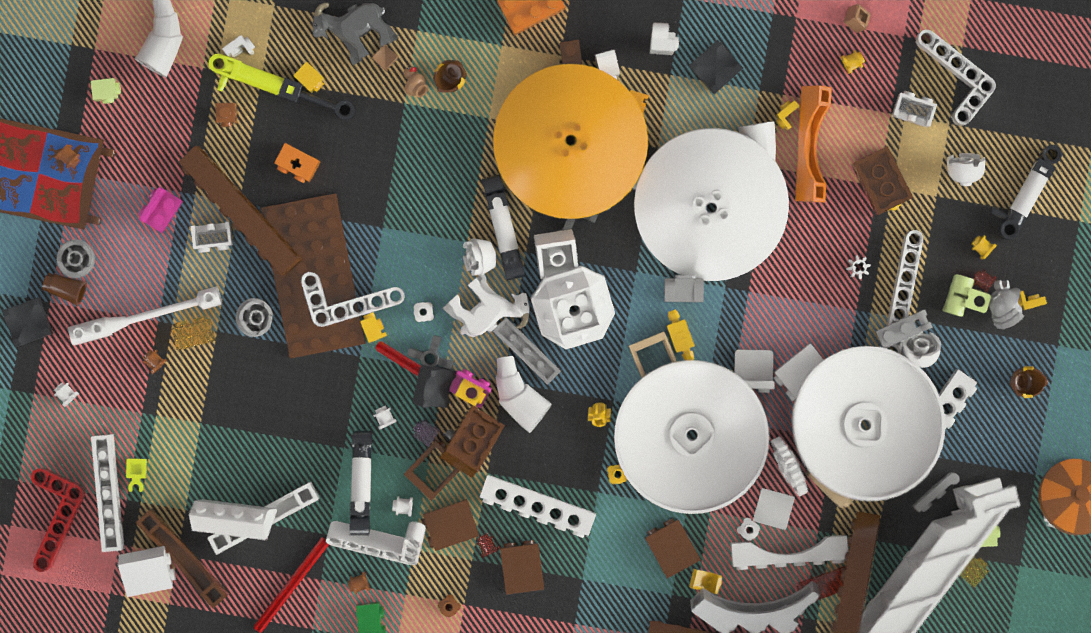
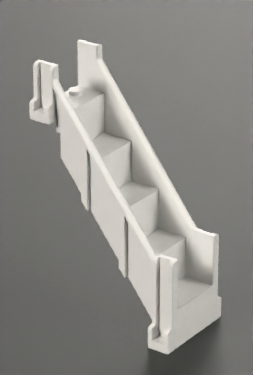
M994 478L953 489L957 506L960 509L951 511V516L934 520L930 523L911 550L902 558V562L877 595L866 606L859 633H915L1008 509L1020 505L1015 486L1003 489L1000 478Z

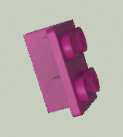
M159 187L150 194L148 205H144L139 211L138 215H140V218L138 220L164 233L183 201Z
M466 369L458 370L449 391L456 394L463 379H467L484 389L483 393L486 395L482 403L476 404L477 407L481 408L492 389L489 387L490 383L482 378L479 381L472 377L473 373ZM473 387L466 390L467 397L475 398L477 390Z

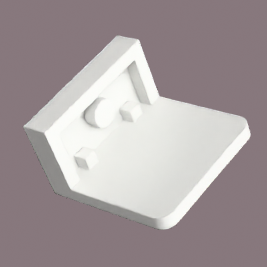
M736 350L734 373L741 377L752 389H758L759 393H770V389H774L775 383L773 381V352L771 350Z

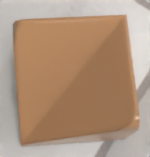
M856 4L848 8L844 23L854 32L858 33L867 29L871 14L861 5Z
M386 45L372 57L386 72L399 58Z

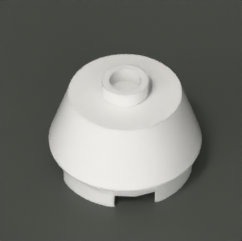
M471 239L463 244V248H466V256H463L466 270L472 271L471 276H482L495 267L496 252L490 241Z

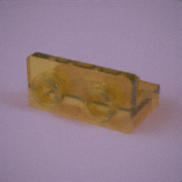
M973 556L959 575L975 588L988 574L989 570L986 568L988 564L980 557L976 559Z

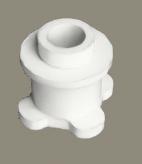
M430 302L415 304V320L417 322L433 320V305ZM423 308L427 310V314L424 316L420 314V310Z
M62 382L55 388L54 391L56 393L54 396H57L63 402L62 405L66 407L79 393L74 392L68 386L69 383L64 384Z
M386 406L375 410L376 414L373 416L377 418L380 425L379 430L397 422L390 412L391 407L387 409Z
M398 496L397 500H393L392 511H396V515L408 514L411 517L413 497L402 499Z
M745 518L741 526L737 528V532L748 541L754 539L760 530V526L751 521L750 518ZM749 526L752 527L751 533L746 532V528Z

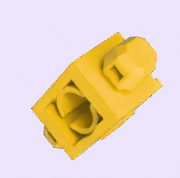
M676 309L669 311L668 318L669 321H672V324L667 325L676 352L682 351L684 360H694L693 351H690V348L695 345L686 320L679 321L680 316Z

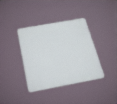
M762 488L753 521L786 530L795 497Z

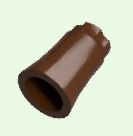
M48 273L44 278L42 290L79 306L86 292L87 281Z

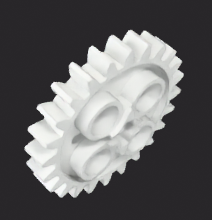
M781 437L771 440L774 450L773 455L783 477L799 497L808 492L804 482L806 480L793 452L788 449Z

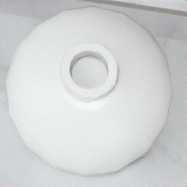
M961 153L959 158H954V155L947 157L948 174L954 181L959 182L960 185L970 186L973 182L982 178L985 170V157L980 159V155L972 153Z
M921 332L903 341L902 354L920 368L929 367L939 358L941 342L933 333L929 332L928 335Z

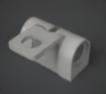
M675 275V278H665L664 302H703V279H695L693 275Z

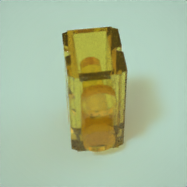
M205 316L194 318V323L187 324V321L175 323L176 327L171 328L177 350L216 341L211 319H206Z

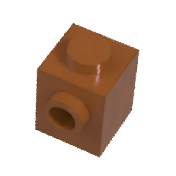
M216 103V123L221 124V127H232V124H238L237 104Z

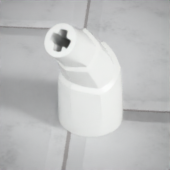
M153 0L155 14L153 18V31L149 33L135 60L156 74L167 77L183 36L180 33L178 16L174 12L171 1Z
M774 121L738 127L739 133L756 141L775 160Z
M513 356L497 358V376L495 378L500 398L499 403L530 433L541 421L552 404L528 384L523 383L519 372H517Z

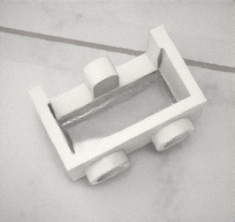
M904 91V93L898 94L891 116L928 128L931 126L937 104H934L930 98L922 97V99L915 97L914 93Z
M231 222L191 226L193 249H198L199 253L210 252V248L217 247L218 251L228 250L229 246L233 245Z

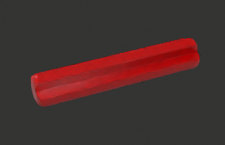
M378 342L375 349L379 353L418 376L421 365L384 342Z

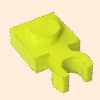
M127 459L126 478H132V482L128 486L129 492L133 491L134 484L139 485V492H143L144 485L141 482V478H146L147 459Z

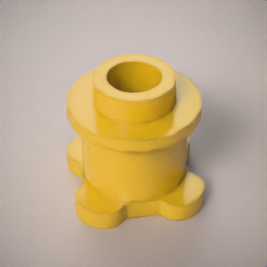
M853 50V53L840 57L848 74L858 67L862 68V63L865 62L861 52L857 53L856 50Z
M985 235L982 237L977 236L971 243L973 245L972 250H976L981 255V259H985L997 246L995 243L991 244L987 241Z
M620 464L610 465L607 468L611 484H620L627 481ZM616 471L621 472V476L618 478L614 476Z

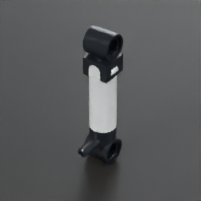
M1049 145L1040 151V158L1036 159L1032 165L1030 173L1008 213L996 207L991 209V214L1003 220L998 227V234L1002 239L1010 240L1019 235L1020 229L1043 187L1056 169L1052 164L1059 162L1062 157V151L1058 146ZM1048 150H1052L1055 153L1053 160L1047 158ZM1006 225L1012 226L1013 233L1011 235L1005 233L1004 228Z
M501 175L482 178L506 280L525 277Z
M353 430L350 535H370L372 431Z

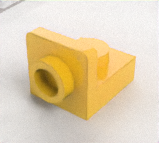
M1024 291L1020 292L1018 303L1022 310L1047 304L1045 296L1039 297V294L1027 297L1028 301H1026Z

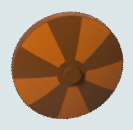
M1063 460L1052 466L1040 482L1038 498L1042 513L1053 527L1063 533L1077 536L1091 533V462L1087 460Z

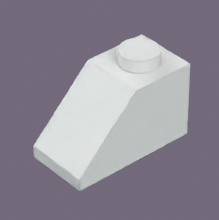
M611 50L595 56L597 68L617 79L616 76L620 75L615 51Z

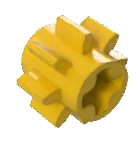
M595 403L593 408L589 407L588 421H592L594 426L601 427L606 422H610L611 409H607L604 403Z

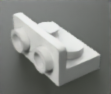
M240 35L222 49L227 56L235 58L243 52V47L253 55L254 51L252 49L255 46L248 37L244 39Z

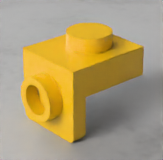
M789 100L780 107L782 111L776 115V123L782 130L785 128L788 131L791 128V125L785 118L799 107L795 100L792 103Z
M693 569L689 588L697 590L704 588L713 594H718L722 585V576L712 572Z

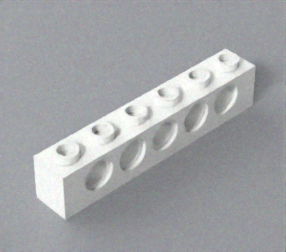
M955 369L939 393L942 405L948 403L951 406V411L948 414H944L945 429H949L955 422L953 417L957 412L960 413L966 406L964 401L968 396L972 397L977 390L975 387L977 382L958 369ZM957 387L962 391L959 398L953 396V390Z
M114 434L92 436L91 443L102 552L120 551L124 549Z
M487 475L480 498H483L482 502L493 505L497 503L501 505L500 508L511 512L514 509L519 511L518 515L526 518H529L530 515L537 517V522L546 525L548 522L555 524V528L566 531V528L573 530L574 535L582 538L584 535L589 536L596 513L490 475ZM498 489L506 491L507 496L504 499L496 497L495 493ZM517 495H521L525 499L524 504L521 506L515 505L513 501ZM534 502H540L543 505V509L540 512L532 510ZM553 508L561 511V515L557 519L550 516V511ZM570 515H577L579 517V522L576 525L568 523Z

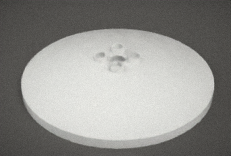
M702 128L674 137L651 156L638 180L634 208L636 223L641 237L651 253L662 264L680 275H693L695 279H703L704 281H719L738 277L749 272L772 253L785 230L789 199L785 179L779 166L760 144L741 133L728 129ZM713 202L716 204L717 209L714 212H708L706 205Z
M861 346L833 354L823 360L809 373L795 399L792 430L796 448L803 463L821 484L847 498L861 501H879L893 498L909 491L929 474L942 450L945 437V415L940 396L934 384L918 365L892 350L881 347ZM862 420H867L870 424V428L867 431L863 430L860 426Z
M684 360L672 362L654 369L641 378L629 391L620 407L616 420L615 449L624 475L644 498L664 509L687 514L706 513L721 509L736 501L754 484L766 461L769 446V427L759 398L741 377L711 362ZM695 430L698 433V437L691 440L687 437V432Z

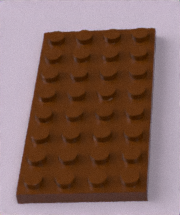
M336 193L261 208V213L302 258L287 274H276L273 271L290 359L366 344L360 316L323 327L314 324L301 282L302 276L307 272L317 274L320 278L328 307L357 298ZM308 276L306 284L309 287L315 285V277ZM314 294L311 302L314 305L320 304L321 296ZM356 302L353 308L359 313L358 302ZM338 307L335 310V315L338 318L344 317L345 309ZM323 312L319 313L317 321L321 324L326 322V314Z

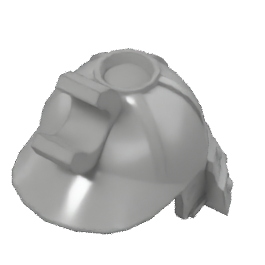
M1008 280L994 281L996 291L992 293L989 302L993 322L997 329H1006L1014 326L1024 317L1022 308L1018 303L1021 291L1019 288L1009 289L1010 284Z

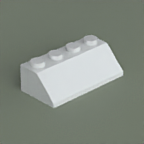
M202 499L194 501L189 518L192 531L266 540L277 509Z

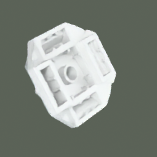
M583 266L545 276L531 296L541 335L564 349L603 339L615 314L605 277ZM573 305L579 306L576 312H570L569 308Z

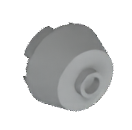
M78 239L65 242L58 250L57 264L65 275L72 278H80L92 270L95 264V254L92 247L85 241Z
M252 298L244 301L239 306L236 313V322L238 328L245 335L257 337L270 329L273 313L268 304L263 300Z

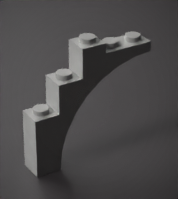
M811 581L801 590L775 601L741 603L721 598L703 588L690 600L691 611L721 633L734 631L738 624L750 633L763 632L768 624L780 633H790L795 631L799 625L798 616L802 615L805 609L818 599L819 589L818 585Z

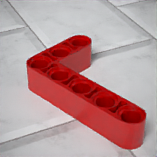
M38 468L31 473L32 483L62 497L33 560L34 569L38 572H45L53 566L82 504L86 491L82 485L46 468ZM39 471L45 475L43 482L37 480L36 476ZM55 480H60L62 482L63 486L61 490L55 489ZM73 488L79 489L80 496L78 498H74L71 495ZM65 505L70 506L72 509L70 516L65 515L63 512ZM56 523H61L64 526L62 533H58L55 530ZM49 540L55 542L56 547L54 550L48 549L47 542ZM40 558L47 560L46 568L39 565Z

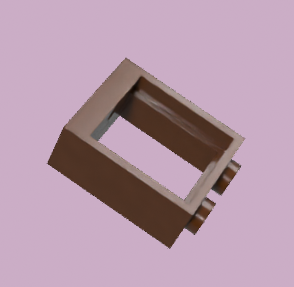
M435 441L403 474L431 501L460 471L455 468L434 491L413 472L435 448L441 453L443 452L446 444L442 441L439 443Z

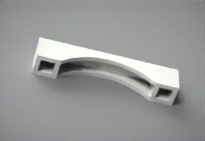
M309 482L265 507L277 509L272 523L274 524L317 501L320 497L312 482ZM213 534L208 537V540L217 555L247 537Z
M846 535L825 536L811 548L791 554L769 552L757 547L750 541L730 542L732 566L736 567L737 570H746L748 566L756 565V569L767 568L769 564H775V567H786V563H794V566L806 565L805 562L821 565L829 560H832L834 564L844 563L845 554L848 552Z

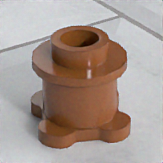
M69 144L65 145L55 158L66 164L65 167L67 169L70 167L73 169L80 163L81 160L79 158L81 155L76 154L72 150L73 146Z
M149 350L142 357L144 359L142 363L152 370L151 374H154L167 362L166 359H162L157 354V350L154 352Z
M362 572V575L350 576V580L347 581L350 592L354 591L355 595L359 591L370 590L365 572Z
M449 594L438 603V608L444 616L451 617L460 610L461 605L457 603L453 595ZM451 604L453 608L447 610L445 605Z

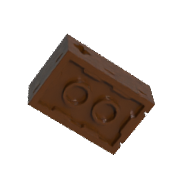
M888 146L851 164L876 216L885 211L897 210L902 203L914 198Z
M472 405L466 411L439 458L472 478L480 470L505 425L500 422L497 423L496 419L482 410L478 411V408Z

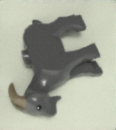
M325 2L319 4L315 10L313 36L315 38L323 36L328 39L326 30L329 29L347 46L351 54L350 60L353 66L369 55L360 37L371 30L379 34V44L381 47L386 44L389 45L399 38L393 29L381 18L385 13V8H380L375 3H364L359 7L355 4L348 8V13L342 17H334L322 13L324 9L329 7V4Z

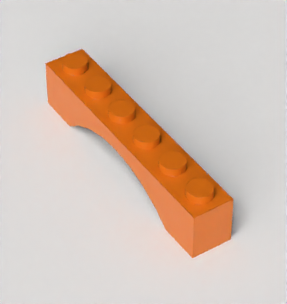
M802 86L795 201L825 203L826 182L822 177L817 160V138L824 116L831 107L832 87Z

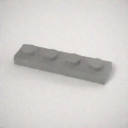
M507 318L493 330L547 385L561 372Z

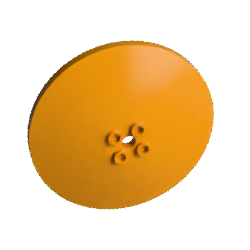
M562 64L544 68L520 82L510 92L500 108L493 135V148L497 167L512 193L530 208L548 216L564 219H578L596 215L623 199L635 185L642 172L648 147L645 119L634 96L613 76L594 67L579 64ZM568 135L575 136L576 144L573 146L567 145L565 138Z

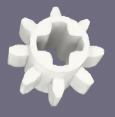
M856 255L855 261L848 260L851 265L846 270H851L852 274L850 277H854L856 274L859 279H862L861 274H869L866 269L871 265H866V257L859 260L858 255ZM861 263V268L863 270H859L856 272V267L854 266V264Z

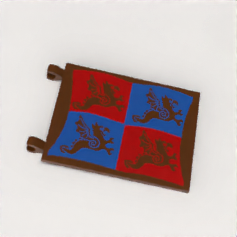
M0 118V212L83 230L86 229L87 223L100 225L102 220L100 217L88 215L100 157L103 155L113 158L116 151L103 148L104 140ZM67 144L72 145V150L76 154L81 155L79 158L81 160L80 163L73 169L71 167L67 169L65 167L66 164L55 158Z

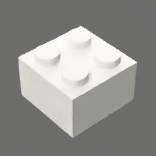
M572 229L534 235L537 264L541 279L551 274L578 267L576 244Z

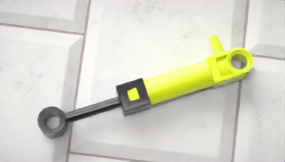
M214 54L209 59L210 69L214 73L221 75L217 88L218 91H223L229 78L278 95L294 103H298L301 98L334 110V113L343 121L351 120L355 115V107L349 101L343 100L334 103L304 92V86L301 83L279 77L222 54ZM218 59L224 61V66L221 69H216L214 66ZM343 106L350 107V113L346 116L340 114V109Z

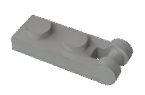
M922 310L875 331L882 348H887L932 328L931 322H928L926 318V311ZM919 319L921 326L916 328L914 321Z
M947 473L919 498L912 507L917 512L921 510L925 512L932 506L931 501L935 498H941L946 493L945 489L950 484L954 485L959 482V476L956 473Z

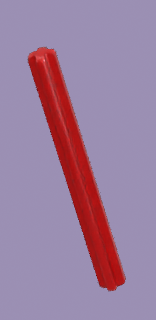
M322 537L256 622L253 627L256 631L263 632L329 544L325 538Z

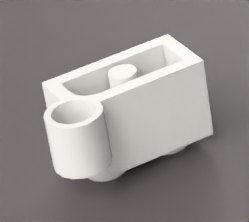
M653 23L650 54L673 55L674 51H677L679 37H675V33L668 32L669 24Z

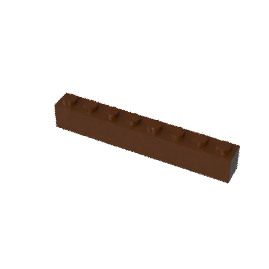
M194 146L179 161L183 172L188 176L191 175L195 179L194 184L199 189H204L207 192L206 197L213 204L217 203L221 214L226 218L229 217L233 221V227L246 235L245 240L251 246L255 245L259 250L257 252L259 256L264 260L267 259L272 264L270 267L276 274H287L302 259L200 146Z
M857 511L856 518H852L851 529L854 531L853 535H849L848 538L850 552L845 554L844 563L847 564V567L842 569L841 580L844 583L838 589L840 603L835 605L834 615H837V619L832 621L831 632L833 633L860 632L880 526V515Z

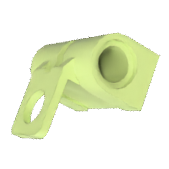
M956 274L953 277L943 311L959 317H963L966 307L985 313L991 295L972 289L973 279ZM982 296L985 299V304L982 307H977L974 304L975 297Z

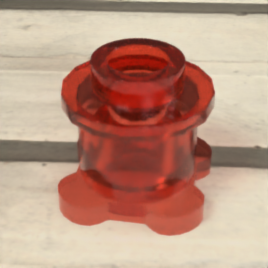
M985 269L982 272L978 270L973 278L975 281L974 286L978 285L985 290L984 293H987L997 277L990 276L985 272Z
M488 534L477 538L478 542L475 544L479 546L482 558L499 550V547H496L492 540L493 535L488 536Z

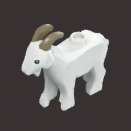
M484 274L475 278L468 285L480 299V302L471 311L464 309L460 305V297L458 295L443 307L454 319L463 323L460 330L461 335L467 334L470 337L482 335L485 331L490 333L498 326L496 322L504 316L522 318L521 323L516 326L517 329L523 328L529 321V303L526 293L519 295L512 293L511 295L515 300L512 304L489 287Z

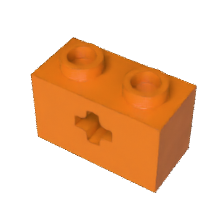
M285 143L275 164L278 165L277 170L285 174L289 171L295 174L294 178L304 183L305 180L311 181L320 161ZM299 159L301 167H296L295 169H293L294 165L292 164V162H296Z

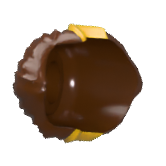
M444 60L434 71L433 80L437 91L450 93L461 89L465 83L467 73L462 62L458 60Z
M1024 366L1023 368L1016 369L1009 380V384L1017 396L1024 398H1033L1039 395L1048 384V380L1043 373L1033 366Z

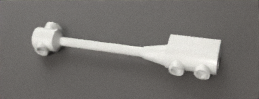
M216 286L198 291L197 297L194 299L128 317H103L70 326L68 327V332L72 344L79 345L112 336V333L135 322L197 305L203 310L222 305V299Z

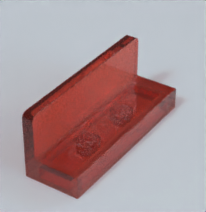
M847 565L795 583L796 590H801L813 581L818 585L819 589L817 600L837 594L839 586H843L844 583L841 580L842 569H846Z

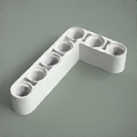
M921 31L916 37V44L972 88L952 115L953 122L958 126H963L972 120L996 88L995 81L933 31ZM923 34L930 37L929 44H924L921 41ZM937 46H942L945 49L943 56L937 54ZM952 58H957L960 61L958 68L952 66ZM967 70H972L975 73L973 80L967 78ZM982 82L989 83L990 90L988 92L981 88ZM970 97H976L978 99V105L976 107L970 104ZM959 112H964L966 114V120L964 122L958 119L957 116Z
M307 272L301 279L314 324L320 327L398 305L405 298L404 292L400 288L393 287L328 307L319 276L315 273ZM308 276L315 277L316 283L314 286L309 287L306 284ZM397 290L400 292L401 298L399 301L394 302L391 300L390 295L393 291ZM314 294L321 296V302L318 305H314L311 302ZM375 296L382 298V305L379 307H375L372 304V299ZM358 301L364 305L363 311L359 313L353 308L354 304ZM338 307L345 309V315L342 318H338L335 315V310ZM321 312L327 316L326 322L322 324L317 321V315Z
M333 521L330 524L326 542L335 547L408 565H416L423 543L425 526L418 522L409 523L405 538L371 529L369 536L350 535V524Z

